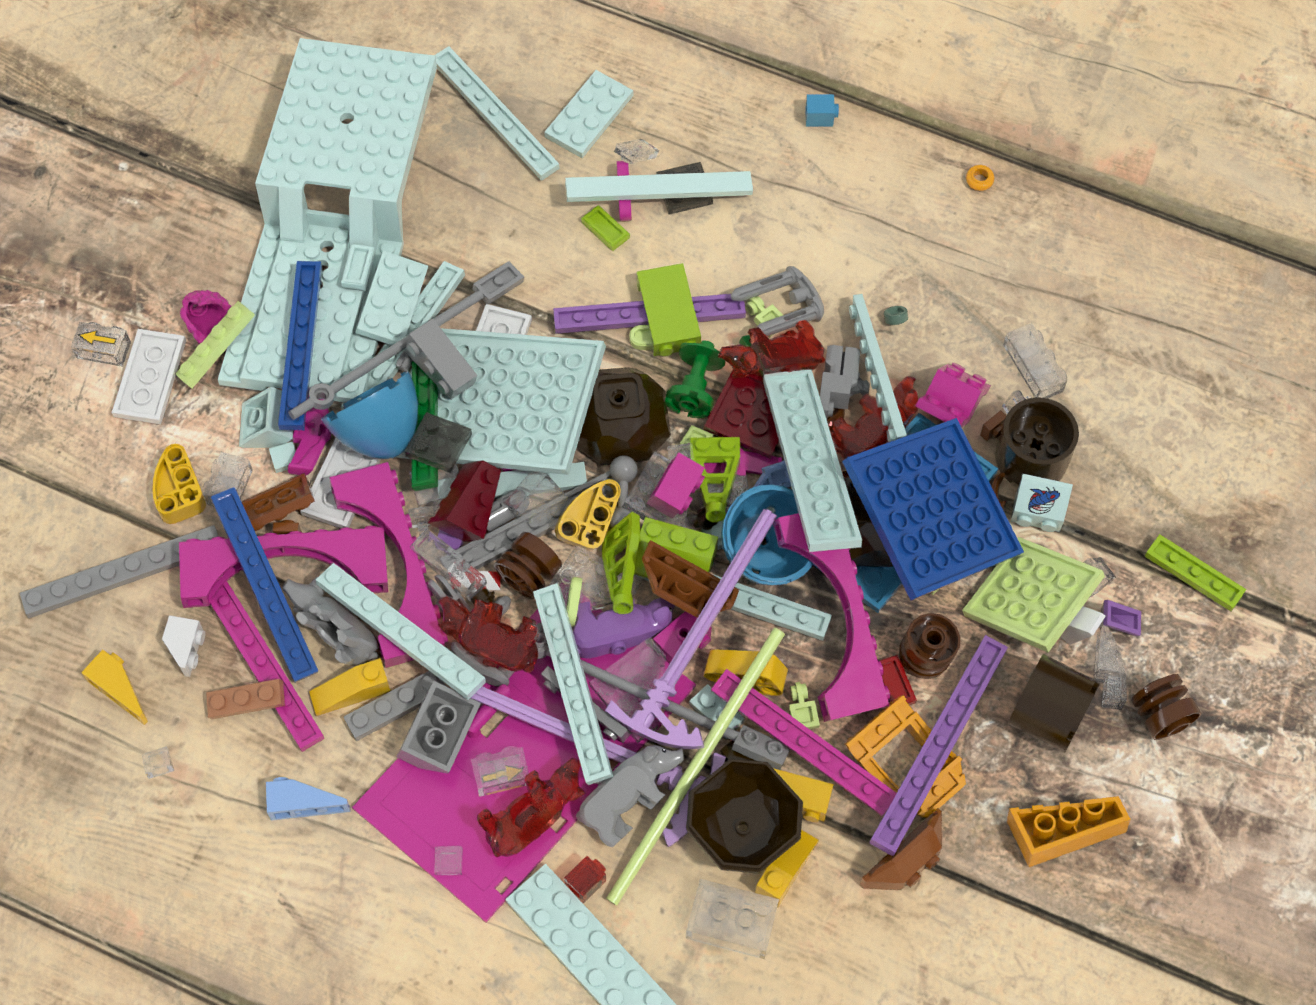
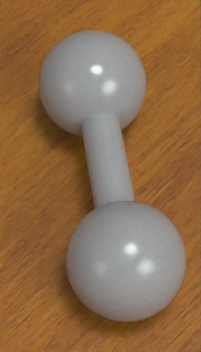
M628 456L615 458L611 462L609 469L611 477L618 482L621 489L618 508L614 510L609 524L611 529L630 512H633L628 508V483L636 477L638 469L636 462Z

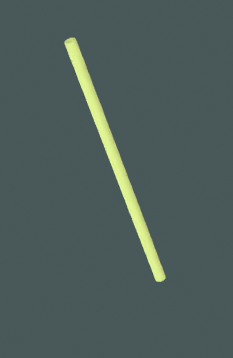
M773 628L703 741L704 748H700L696 752L606 897L610 902L615 905L619 904L785 636V633L781 630Z

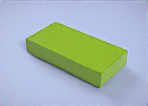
M599 205L581 218V223L612 251L630 238V233Z

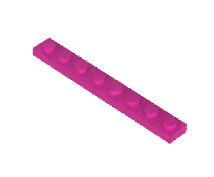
M226 580L212 599L210 605L257 681L264 682L275 679L283 681L285 706L277 707L275 710L301 752L325 739L324 735Z
M726 669L711 691L727 703L741 682V679ZM754 688L750 690L738 710L741 714L880 816L884 815L897 794L895 791Z

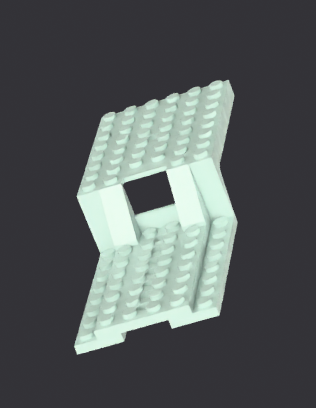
M304 38L299 39L255 182L265 224L241 301L255 316L227 347L218 377L219 385L264 391L268 387L282 389L297 261H321L322 265L328 267L321 272L320 285L323 287L319 291L309 391L315 384L331 385L375 357L379 341L357 334L356 329L383 250L398 256L402 254L404 246L402 198L437 69L436 56ZM345 119L353 120L349 124L342 123ZM305 184L350 189L349 215L308 209L304 193ZM351 244L375 247V255L366 290L343 288L341 286ZM326 246L333 247V250L330 252L321 251ZM370 372L335 393L334 401L346 403L365 392Z

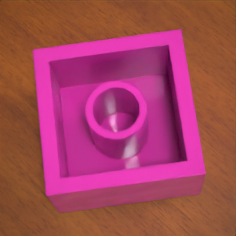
M678 453L670 461L646 504L672 519L677 514L682 515L693 499L689 495L693 494L696 489L698 490L705 476L701 475L705 467Z

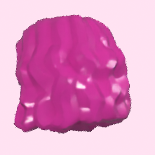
M195 290L188 293L182 300L183 307L180 309V316L186 323L188 331L200 344L211 333L213 327L224 318L232 306L218 292Z

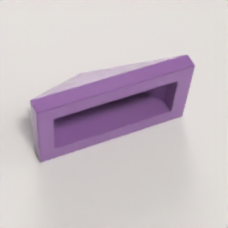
M1104 600L1101 608V613L1105 615L1103 620L1104 626L1134 636H1141V611L1110 600Z

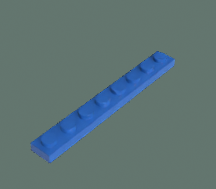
M297 261L278 422L279 430H305L306 413L293 420L289 415V411L308 399L322 272L321 261Z
M235 487L211 496L213 506L294 683L318 673V668Z

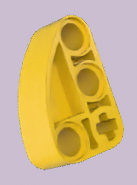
M180 444L167 446L157 463L152 490L156 509L163 522L175 524L202 513L206 508V500L184 447ZM181 457L178 461H173L174 458ZM184 477H190L188 480L181 482V479ZM168 507H174L170 511H165V509Z
M611 479L604 480L586 489L573 499L558 519L555 526L556 537L562 542L590 551L598 548L604 541L621 492L620 485ZM603 486L612 488V498H606L602 494ZM595 509H601L604 512V521H597L594 518ZM564 523H568L573 527L572 536L563 534L561 528ZM593 533V538L596 539V542L594 541L589 544V539L585 536Z
M710 650L703 676L716 683L724 671L728 669L742 680L759 651ZM772 655L752 688L762 695H782L788 673L787 667L778 657Z

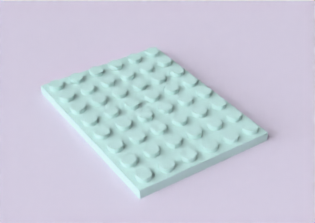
M441 328L477 374V378L473 386L452 400L438 389V462L467 464L484 460L497 468L569 475L594 384L605 352L606 345L604 341ZM412 441L407 449L396 458L412 459Z

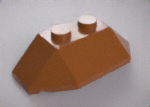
M651 540L642 556L653 593L698 618L721 579ZM734 587L720 612L731 609L734 606L739 589Z
M937 808L902 840L894 856L887 854L861 878L860 886L863 889L902 890L907 885L910 888L915 885L922 877L920 873L926 867L930 870L940 861L938 856L942 849V811Z

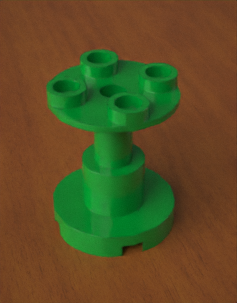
M703 340L700 343L681 344L679 356L692 368L690 374L684 376L682 385H673L666 392L665 404L672 411L680 414L681 410L688 412L687 417L705 418L710 415L714 406V400L705 392L707 381L704 379L705 372L720 370L727 361V357L715 349V345L712 342Z

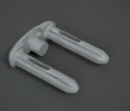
M788 266L784 272L738 287L731 293L733 301L741 302L791 285L793 288L789 292L791 302L798 304L805 301L808 305L806 308L759 324L754 329V334L757 337H767L811 320L821 321L824 315V305L812 282L798 268Z
M509 596L498 598L458 642L451 643V652L483 675L486 683L496 687L502 684L509 685L508 679L529 657L524 650V645L520 643L498 668L491 665L495 657L489 650L484 648L476 657L469 652L507 612L511 603ZM542 622L538 623L529 634L533 632L544 633Z

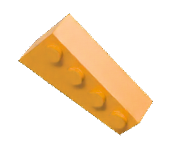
M1119 796L1089 799L1081 803L1070 804V802H1061L1059 805L1043 807V805H1034L1032 808L1019 809V807L1009 808L1007 823L1028 867H1032L1126 833L1130 817Z

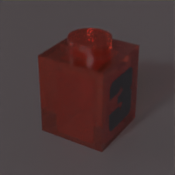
M586 856L564 877V883L582 903H585L606 882V868L597 859L592 861Z

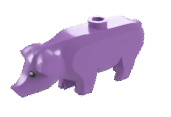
M661 597L653 600L647 606L635 604L633 599V611L628 614H618L611 609L595 617L591 612L590 602L580 603L578 605L576 622L572 628L579 656L582 658H594L609 653L618 655L625 652L627 648L646 642L670 625L675 605Z

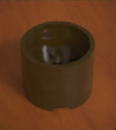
M1041 397L1025 399L1013 406L1005 418L995 452L997 467L1000 473H1005L1004 478L1010 483L1014 482L1018 485L1023 474L1060 481L1067 471L1079 438L1078 424L1073 414L1061 403Z
M1043 654L1008 724L1065 753L1101 682Z

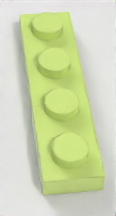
M237 301L228 310L224 318L213 327L206 339L197 346L188 360L180 366L176 375L185 384L193 388L255 314L241 302Z

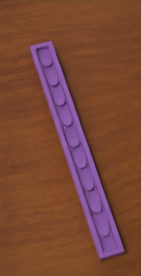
M987 635L984 636L871 838V845L894 856L1006 653L1007 646Z

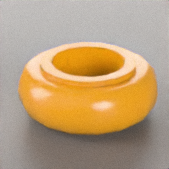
M975 165L966 174L967 184L970 188L977 191L989 189L995 179L993 171L985 165ZM982 175L986 180L979 181L974 176Z

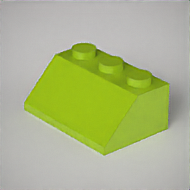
M645 517L640 531L634 575L648 578L642 556L650 540L703 570L711 572L718 550V536Z

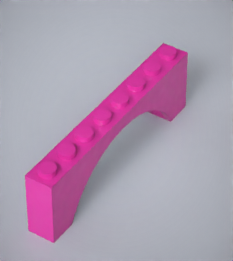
M388 462L330 477V487L337 509L358 514L375 523L378 527H384V532L396 545L404 562L407 576L405 596L398 612L445 647V642H448L446 630L444 627H439L440 611L438 605H433L430 598L434 594L429 589L428 582H425L423 574L426 573L423 558L418 559L416 551H419L416 536L411 537L409 531L412 528L409 514L404 515L402 507L405 506V500L402 491L397 492L395 486L398 484L395 469L390 470ZM382 634L378 636V646L385 668L415 660Z
M799 513L777 518L773 523L778 546L796 552L815 564L835 588L844 610L847 630L844 657L833 681L818 696L823 721L827 722L889 706L890 693L887 686H884L883 666L877 660L875 653L877 644L874 636L870 634L868 626L870 625V617L867 610H864L862 600L864 599V594L861 586L857 584L855 576L857 575V567L855 562L851 561L850 548L809 552Z
M366 526L364 529L345 527L337 531L318 529L309 533L292 531L282 535L266 533L263 536H257L267 559L299 556L317 559L330 565L334 563L371 592H388L384 527ZM214 537L211 540L188 539L186 542H179L180 597L183 608L210 606L212 599L226 580L228 581L236 573L243 570L229 538Z

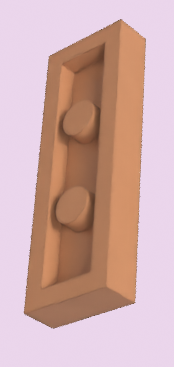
M281 679L206 692L208 718L210 719L285 706L284 687Z

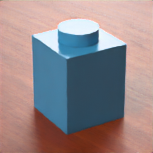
M807 94L805 106L806 127H833L834 118H838L839 104H834V94Z

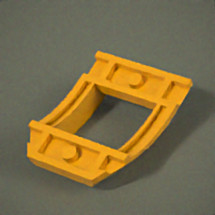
M904 695L890 702L889 706L853 737H849L845 743V746L867 772L896 793L899 787L872 756L905 728L922 747L932 731L919 714L914 712L909 706ZM951 751L916 815L924 818L929 817L937 808L944 805L966 785L965 774H962V758Z

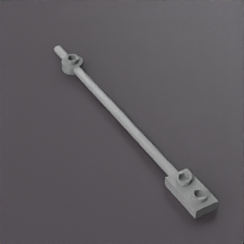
M508 261L475 282L472 288L475 293L434 318L435 322L440 327L481 299L486 304L492 303L523 283L524 276ZM409 335L331 385L319 383L312 386L309 391V398L290 410V417L295 420L312 408L319 410L329 408L333 404L335 393L404 350Z
M507 625L503 626L500 634L523 644L528 656L536 659L546 656L551 657L544 633L533 632L526 635ZM581 660L584 673L641 699H649L646 689ZM668 700L670 702L668 707H662L708 730H711L716 722ZM745 725L742 726L740 732L728 727L723 734L724 737L735 741L732 750L756 761L768 762L773 768L781 770L790 751L780 741Z

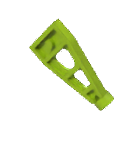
M740 437L690 438L691 460L705 467L704 463H727L724 473H707L706 469H704L701 475L705 476L699 487L706 508V518L711 522L723 521L740 464ZM707 484H724L723 492L709 493Z
M630 512L610 529L602 543V560L611 602H613V611L618 614H628L633 611L631 590L641 531L640 515L634 512ZM626 547L625 556L616 562L615 556ZM623 572L622 579L618 581L617 576Z

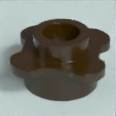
M704 507L697 512V518L693 522V526L695 528L701 526L703 530H710L718 522H711L706 518V508Z
M485 588L477 593L471 600L475 605L474 611L477 612L480 609L482 611L487 610L494 603L495 592H489Z

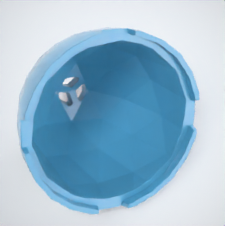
M409 371L401 373V377L397 379L398 381L390 378L343 404L344 409L336 414L334 411L329 412L321 418L322 422L342 444L358 453L378 459L397 457L410 445L415 434L418 419V400Z

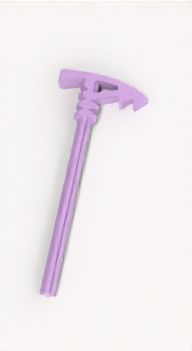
M763 509L665 673L660 679L653 680V684L656 687L655 689L647 690L646 694L649 696V699H643L639 703L643 709L636 710L630 718L611 700L605 709L607 714L634 733L660 745L680 749L704 748L701 732L697 727L692 734H689L687 724L683 719L680 720L677 726H674L660 709L670 705V702L667 700L668 696L674 697L676 695L675 685L774 523L777 515L768 509ZM655 718L667 729L668 735H663L649 729Z
M483 686L471 697L478 702L575 743L569 723ZM603 739L608 758L622 763L636 754V752ZM716 752L713 753L710 775L724 764L725 756ZM678 765L669 772L658 774L656 777L657 785L661 786L666 782L668 783V789L672 791L683 775L682 767ZM701 775L698 779H695L689 791L707 777ZM689 791L679 805V814L674 813L670 820L672 829L665 828L662 833L667 847L674 845L688 833L686 822Z

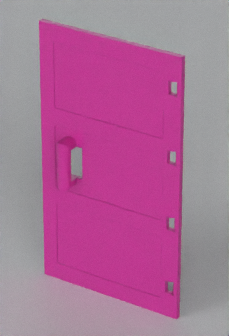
M563 581L559 586L566 606L570 585ZM580 594L579 604L590 602V609L595 617L603 612ZM538 609L518 631L528 635L538 623H541ZM509 639L494 655L495 659L491 665L498 668L520 643ZM644 643L627 648L625 652L618 655L609 653L594 658L580 657L581 660L646 690L655 689L656 686L653 684V680L660 679L670 664ZM529 656L508 679L509 685L502 684L499 687L488 683L483 685L487 689L569 723L561 693L557 691L554 694L543 685L545 680L541 673L548 666L555 671L552 658L549 656L540 659ZM585 673L592 702L605 711L611 700L630 718L636 710L643 709L639 704L643 699ZM682 674L675 685L676 695L674 697L668 696L667 699L680 705L693 691L696 684ZM482 704L478 708L448 774L421 769L398 758L356 802L352 809L487 923L504 904L505 899L520 886L578 820L576 814L580 810L581 804L599 785L597 783L588 785L585 782L575 743L511 715H508L486 738L481 734L480 729L498 710ZM667 710L664 711L665 716L669 718L672 713ZM655 718L649 729L656 732L662 724ZM599 724L603 739L638 753L648 741V739L626 728L630 736L625 742L622 743L618 739L614 742L603 733L605 728ZM620 762L616 765L612 772L621 764ZM503 766L525 770L508 784L506 779L486 784L482 782V776L503 772ZM571 772L573 775L569 776L567 773ZM561 817L567 822L555 833L551 826ZM506 878L512 883L501 895L496 888Z

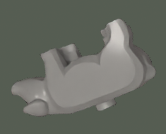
M318 577L310 584L296 583L290 579L285 581L282 590L294 604L293 611L298 613L296 615L297 620L302 625L316 630L318 635L336 650L335 658L340 663L358 666L378 657V654L375 652L378 648L375 636L344 605L333 598L323 596L324 590L316 584Z
M652 745L626 759L612 772L613 777L596 782L599 786L583 801L580 810L576 814V818L585 826L596 830L604 844L614 847L633 829V827L623 821L620 814L630 810L638 801L650 810L660 802L665 794L659 791L655 783L658 774L669 772L684 761L683 748L671 751L661 746Z

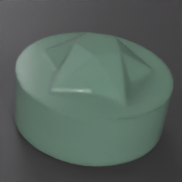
M903 306L887 308L884 311L885 323L899 325L908 320L907 309Z

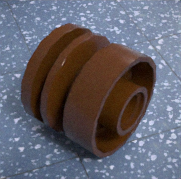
M522 532L511 544L513 552H504L502 558L494 563V569L513 590L528 599H534L533 592L545 587L543 579H552L562 567V562L558 555L544 541L529 532Z
M935 613L923 614L913 620L899 645V658L903 667L910 674L924 679L935 678L944 673L960 648L961 637L955 624L947 617Z
M1179 674L1168 675L1149 683L1131 699L1133 705L1139 707L1137 712L1140 716L1151 715L1144 724L1154 740H1160L1180 733L1202 715L1192 697L1181 699L1188 689L1185 685H1181L1183 681Z

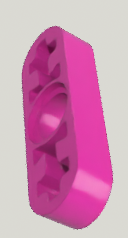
M628 160L617 161V176H628ZM619 200L620 221H632L631 200Z

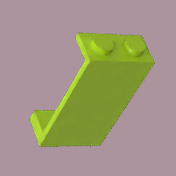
M684 264L637 271L638 291H641L651 332L653 355L669 356L679 352L682 343H700L701 333Z

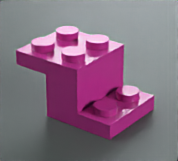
M948 363L938 368L926 394L919 398L916 407L944 422L957 418L961 427L970 422L981 398L988 393L991 385L987 384V380L980 375L973 374L972 376L964 372L965 368L961 365Z

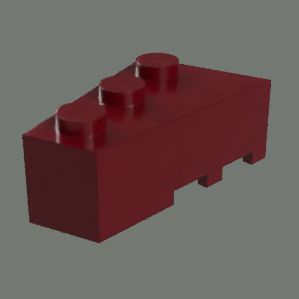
M484 460L464 464L449 487L451 489L445 499L441 500L439 510L434 517L430 518L428 524L464 542L484 539L501 470Z

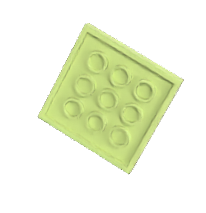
M1018 537L1017 539L1024 553L997 564L962 611L967 618L1045 652H1049L1105 575L1103 570Z

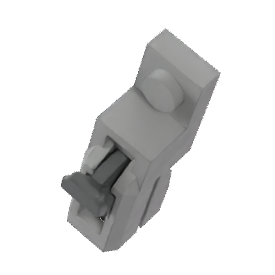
M827 346L825 369L822 375L820 400L826 420L827 416L832 417L833 408L848 409L850 396L861 393L865 400L868 399L870 383L860 378L858 370L861 350L857 348L846 347L844 352L843 346Z

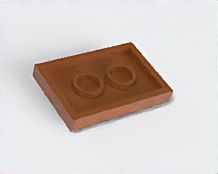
M305 473L242 501V504L254 531H258L267 523L274 520H282L293 511L309 507L315 500L309 480Z

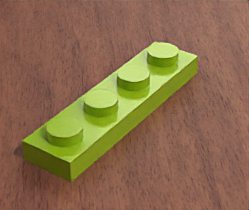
M1160 534L1145 554L1146 558L1231 612L1247 590Z

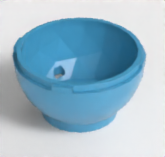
M772 484L759 485L745 491L735 499L725 515L721 532L723 550L730 564L763 509L766 510L767 507L774 508L773 514L777 515V518L799 513L793 490L785 486ZM772 524L764 537L766 544H760L742 576L757 584H787L805 575L813 563L796 552L779 547Z

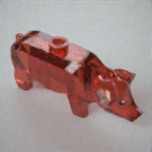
M807 320L797 322L795 327L798 333L790 330L772 339H769L759 327L749 329L748 334L751 346L721 347L718 358L724 359L734 369L732 378H744L750 374L764 377L765 374L776 372L814 370L819 363L825 361L823 356L824 347L816 338L814 328Z
M906 376L893 391L904 428L907 427L912 416L918 412V407H916L918 395L914 389L916 379L911 376ZM865 394L859 400V404L863 407L865 414L859 418L855 427L845 422L843 417H839L832 425L834 431L831 432V437L835 450L844 460L847 457L889 443L887 438L888 426H884L882 423L881 412L883 410L882 407L878 408L874 396Z
M449 596L438 601L443 609V621L438 623L441 631L448 636H452L468 652L483 658V664L490 667H497L498 665L514 672L524 671L530 673L534 670V665L538 659L536 641L539 637L535 620L523 616L522 623H520L516 631L510 625L501 622L503 606L495 602L487 603L476 599L475 606L470 612L465 605Z
M571 758L554 771L550 780H541L536 770L530 772L525 776L527 793L512 801L506 810L492 814L488 809H484L477 815L478 825L485 831L486 841L490 845L495 857H500L501 855L509 857L522 851L560 818L563 808L568 802L575 801L586 794L579 786L580 760Z

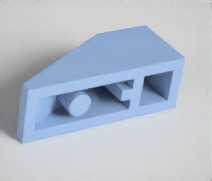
M278 777L271 782H266L267 814L271 820L350 812V805L346 798L299 781Z

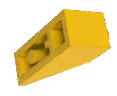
M102 649L81 672L82 675L93 687L145 725L148 720L130 678L122 665L124 661L114 652L109 655Z
M380 658L351 668L309 691L315 714L319 716L387 694L391 690Z
M773 768L803 801V818L810 822L825 821L834 784Z
M801 830V840L767 867L756 885L755 894L774 906L779 907L819 840Z

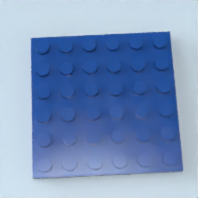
M957 418L847 457L842 461L911 601L1024 553Z

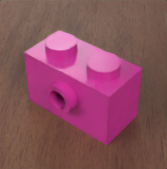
M685 611L653 638V648L668 663H671L697 617ZM712 627L709 628L698 648L703 649L709 644Z

